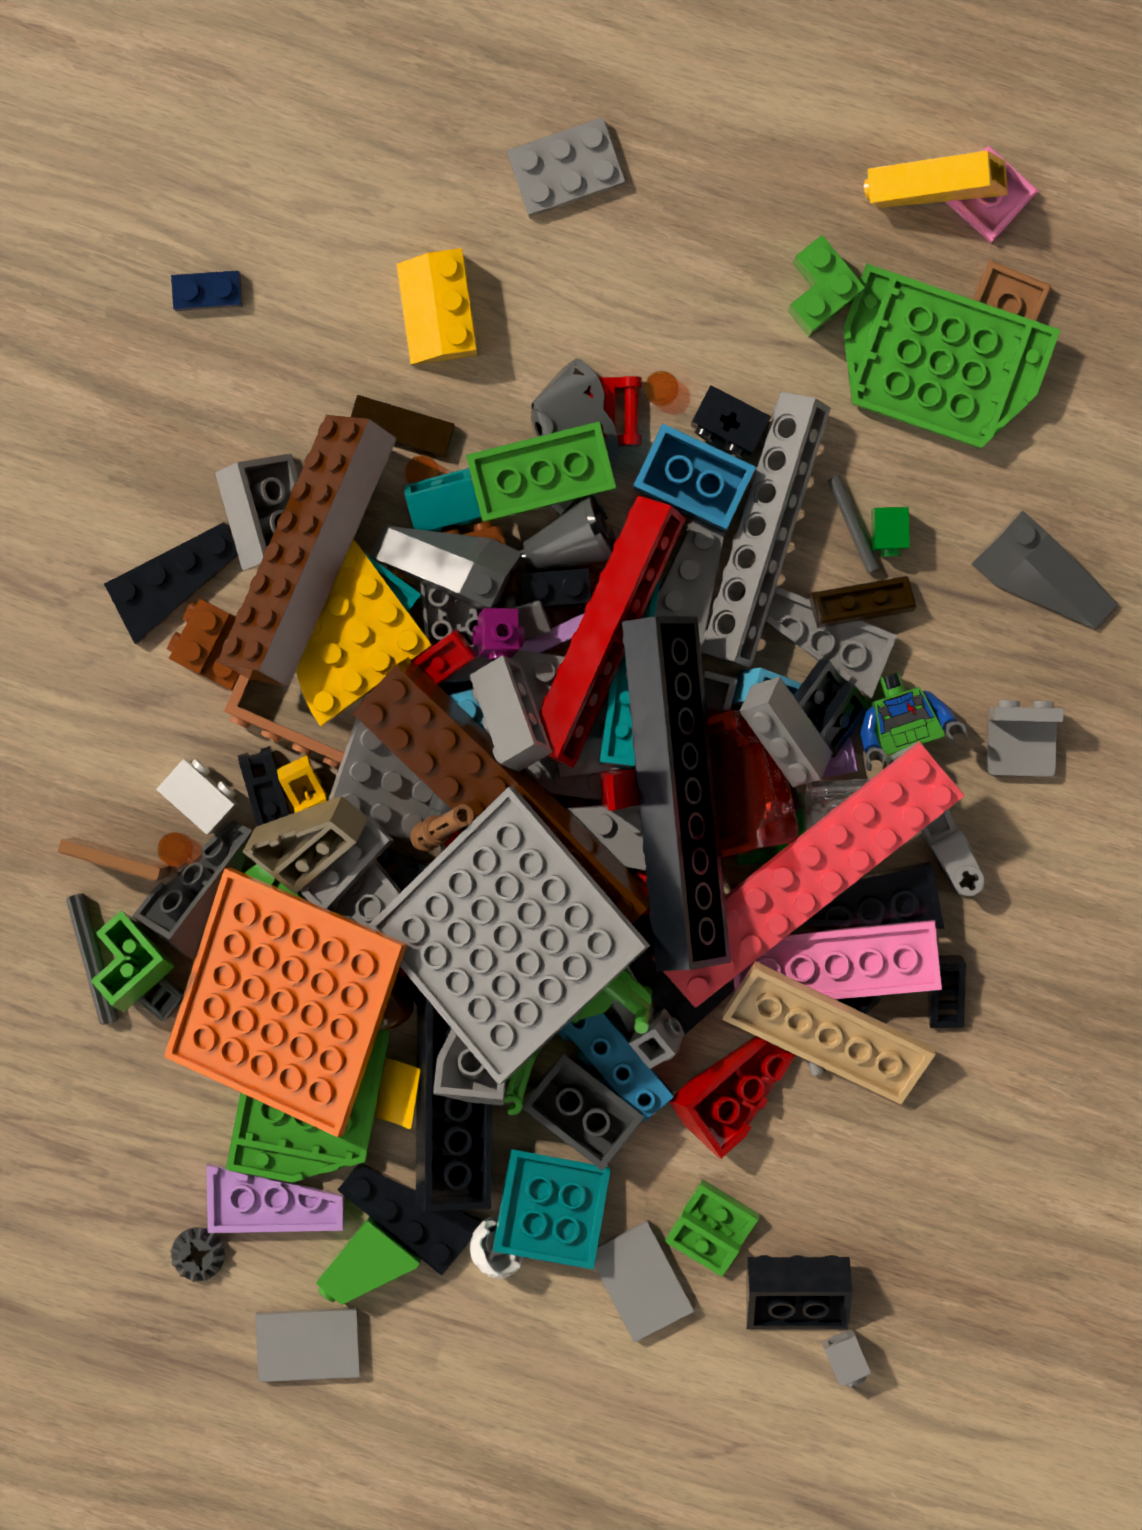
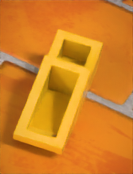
M308 755L277 769L279 782L292 803L295 813L329 800V796Z

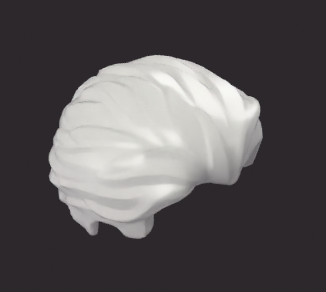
M498 1216L496 1218L489 1217L484 1219L473 1233L470 1243L471 1257L482 1273L487 1274L491 1278L505 1279L511 1276V1274L516 1273L521 1267L524 1257L492 1252Z

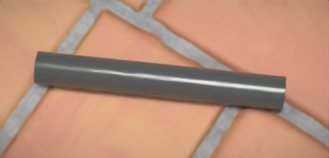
M840 475L828 479L829 486L867 573L879 569L878 562Z

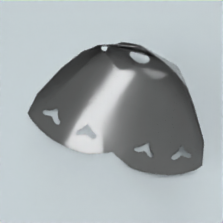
M576 358L565 365L532 402L531 422L535 434L539 437L600 422L603 425V432L607 436L606 438L604 437V441L608 450L611 469H614L618 456V437L613 421L603 410V387L593 369L581 359ZM575 366L578 368L579 372H582L584 374L583 376L573 374L575 371ZM589 385L591 386L590 392L593 395V399L584 393ZM537 422L542 426V434H540Z

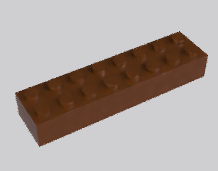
M335 415L325 416L324 421L319 426L314 444L305 458L299 478L292 487L291 496L284 512L278 519L273 537L264 551V557L258 571L251 580L250 589L242 607L237 612L236 621L223 644L222 652L217 662L245 678L289 688L397 440L396 437L370 419Z

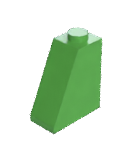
M368 1216L322 1272L316 1284L320 1287L318 1291L324 1298L332 1303L337 1301L343 1305L416 1269L421 1262V1258Z

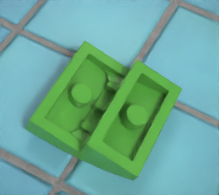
M702 1179L676 1219L664 1242L722 1277L740 1252L742 1243L757 1223L760 1214Z

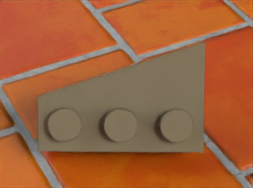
M343 796L255 827L243 853L296 894L357 842L368 817Z

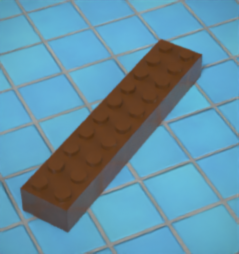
M409 657L396 664L352 712L451 809L461 804L469 806L474 814L473 821L508 787L514 786L631 924L649 908L647 887L525 769L518 772L499 764L493 754L494 744L491 736Z

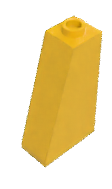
M987 150L869 168L868 179H865L864 191L870 203L879 208L1008 195L1006 161Z

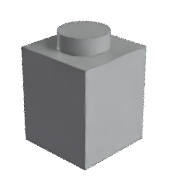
M853 1329L821 1341L840 1387L846 1384L848 1387L859 1385L866 1380L865 1376L872 1374Z

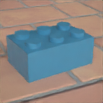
M662 423L633 485V490L658 502L671 505L676 510L725 532L756 467Z

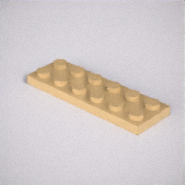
M756 961L722 1012V1020L900 1105L936 1055L935 1047Z

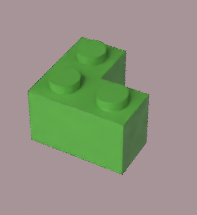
M823 234L795 256L792 264L809 283L811 288L790 304L788 313L805 334L810 337L851 304L853 299L865 289L864 285Z
M122 910L96 932L98 937L115 955L116 959L95 976L91 982L111 1006L122 1012L129 1009L175 967L136 920Z

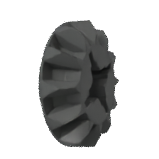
M194 1227L183 1231L175 1239L170 1251L172 1266L178 1271L180 1277H185L192 1282L207 1281L216 1275L225 1259L224 1245L216 1233H208V1229L203 1227ZM193 1244L199 1251L210 1249L202 1258V1267L196 1259L185 1260L193 1252Z

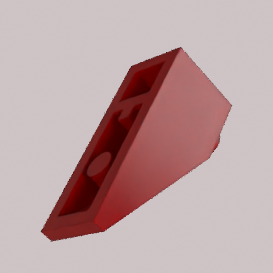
M636 768L634 770L621 769L600 772L602 805L608 811L640 805L636 782Z

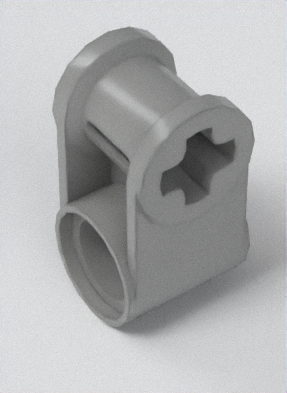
M960 829L929 844L938 866L944 872L955 893L963 896H973L982 890L984 886L983 873L974 858L973 851L966 837ZM962 873L974 876L975 880L971 882V889L960 886L959 882L963 880Z

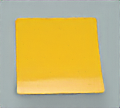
M385 1059L375 1118L386 1120L411 1130L420 1077L419 1068L392 1059Z

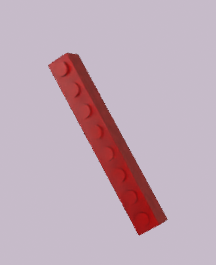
M637 496L633 507L629 510L622 532L613 545L612 554L605 569L602 570L599 576L598 585L591 600L588 601L585 607L583 618L577 631H575L571 638V644L563 662L557 669L550 691L543 700L539 716L552 749V753L544 758L574 769L625 655L622 639V621L642 618L686 520L671 505Z

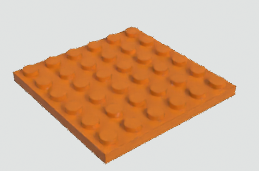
M224 868L164 1057L331 1135L340 1137L344 1135L407 944L236 869Z

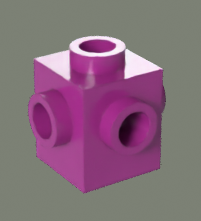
M483 608L477 617L478 626L473 628V645L479 647V657H489L491 662L502 655L510 659V657L517 653L519 647H523L524 628L523 626H518V609Z

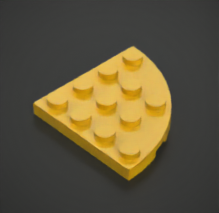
M354 539L296 669L302 694L321 728L371 692L396 664L407 657L413 661L432 647V644Z

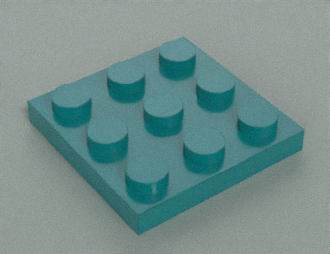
M511 1149L492 1252L594 1270L611 1168L605 1167L602 1171L594 1164Z

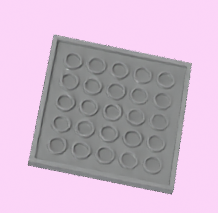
M514 786L508 787L367 925V927L407 944L400 967L498 1085L511 1077L650 946Z

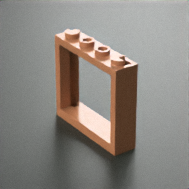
M242 675L239 676L224 712L232 715L231 722L247 729L250 724L256 725L263 729L261 735L276 742H280L281 737L294 742L292 749L311 756L312 751H315L325 756L324 763L339 769L344 752L240 707L251 679L245 678Z

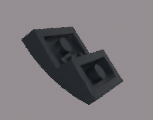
M819 659L794 694V698L832 751L831 757L833 758L838 754L864 717L866 711L870 708V705L856 685L845 683L829 660Z

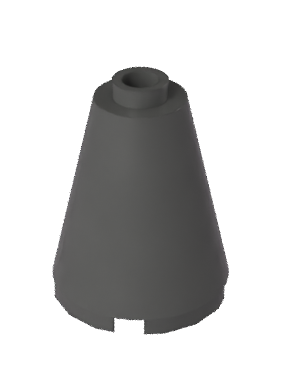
M593 495L581 499L523 542L524 549L520 550V552H522L521 558L526 568H533L535 572H545L608 561L616 538L613 529H608L605 522L608 517L597 498Z

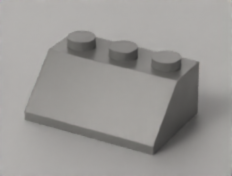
M292 453L236 462L215 472L242 571L259 568L264 557V551L277 528L278 519L283 514L291 496L292 487L299 478Z

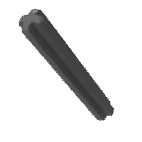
M84 893L69 896L66 902L99 1023L106 1025L116 1022L118 1020L116 1008L110 1005L91 982L105 966L86 896Z

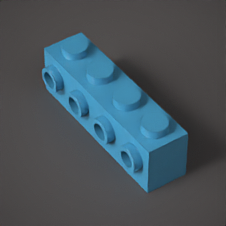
M605 1012L578 1020V1023L570 1021L558 1032L566 1042L572 1039L580 1048L576 1054L588 1068L592 1065L596 1067L601 1073V1076L598 1078L600 1082L613 1092L616 1091L624 1101L645 1116L641 1121L642 1123L674 1097L670 1088L653 1068L649 1069L629 1045L630 1041Z

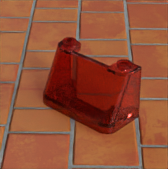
M732 710L707 718L721 860L795 842L799 835V827L788 780L742 716L740 710Z

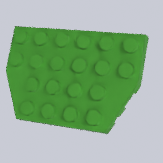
M866 263L860 279L865 289L853 299L843 327L852 405L982 449L1037 396L1061 330Z
M391 1029L378 1031L344 1135L340 1137L331 1135L240 1092L226 1170L293 1183L314 1175L364 1163L367 1158Z

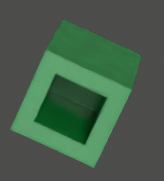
M882 507L871 510L872 551H881V557L901 556V550L910 548L909 507Z

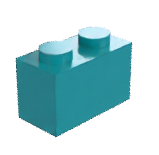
M469 468L403 485L414 529L439 532L444 526L455 523L459 526L467 525L474 522L475 518L481 517Z

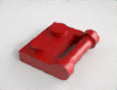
M598 377L604 391L603 410L611 418L614 426L615 389H625V434L617 435L618 447L642 446V435L639 434L638 389L642 388V377ZM589 385L584 393L593 399V395L590 392L591 386ZM600 424L601 430H602V434H603V436L606 438L607 436H606V434L603 432V425Z

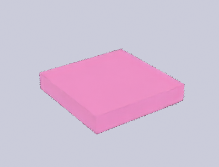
M987 146V147L983 150V151H987V150H988V151H990L991 153H993V154H995L996 156H998V157H1000L1001 159H1003V158H1002L1000 155H998L990 146ZM1007 162L1008 195L946 201L952 209L990 243L997 238L1038 192L1032 184Z

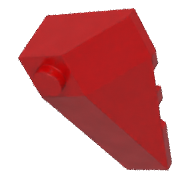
M755 1036L692 1078L674 1094L669 1104L685 1127L718 1158L722 1159L747 1136L752 1128L750 1123L759 1109L763 1110L768 1102V1099H766L775 1082L782 1079L796 1055Z

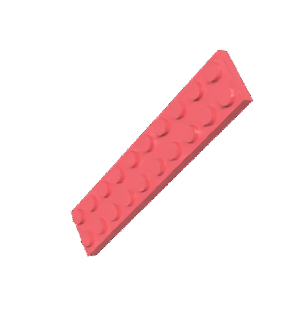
M919 741L725 895L731 963L692 970L663 972L695 1008L698 1007L964 797L963 792Z

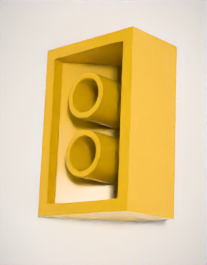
M462 248L429 252L397 263L411 365L478 356Z

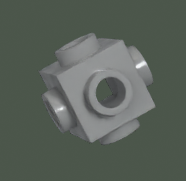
M663 1008L654 1014L650 1012L648 1031L643 1034L634 1031L629 1045L650 1069L663 1061L672 1059L680 1051L679 1045L685 1033L679 1021L671 1017L667 1010Z

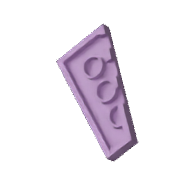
M209 1163L206 1165L208 1233L344 1230L343 1194L226 1170V1167Z

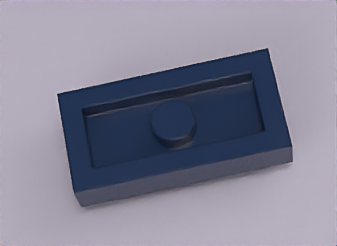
M239 270L171 275L173 309L175 311L243 307Z

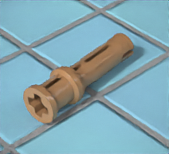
M461 804L442 816L433 815L423 822L416 824L410 832L413 846L421 852H429L437 846L445 844L452 833L472 823L474 819L472 809L467 805Z

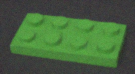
M600 422L466 455L483 523L616 490Z

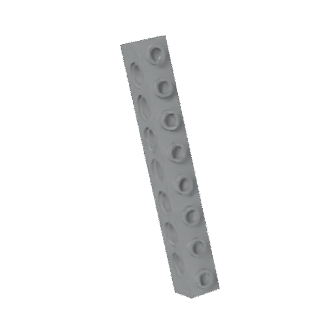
M781 391L779 400L773 408V419L769 432L763 441V451L758 467L753 473V484L750 494L744 503L743 516L738 532L733 538V549L729 562L723 570L721 588L718 597L713 603L712 617L708 629L703 635L701 653L715 659L748 668L752 666L831 407L816 398ZM796 427L794 434L790 436L792 430ZM786 460L785 465L781 468V464ZM776 492L774 499L770 502L772 495ZM766 524L765 530L760 534L762 527ZM756 557L754 564L750 567L753 558ZM745 590L744 597L740 599L742 592ZM735 622V627H734L733 631L730 632V631H731V626H732L733 623Z

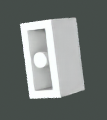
M195 758L193 762L189 759H183L156 790L205 834H212L239 804L233 799L236 793L222 781L217 785L208 776L211 771L198 759Z

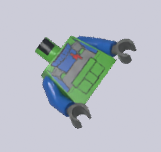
M899 672L880 678L886 698L871 702L872 707L865 713L860 732L866 754V769L868 771H872L871 761H880L882 768L885 769L887 755L898 752L919 741L923 744L944 737V731L951 746H956L953 735L956 733H961L966 740L968 739L965 725L957 721L943 701L930 691H922L920 687L905 691Z

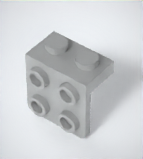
M999 700V707H988V773L991 775L1053 776L1056 771L1057 722H1063L1064 708H1054V702L1033 701V708L1020 707V701Z

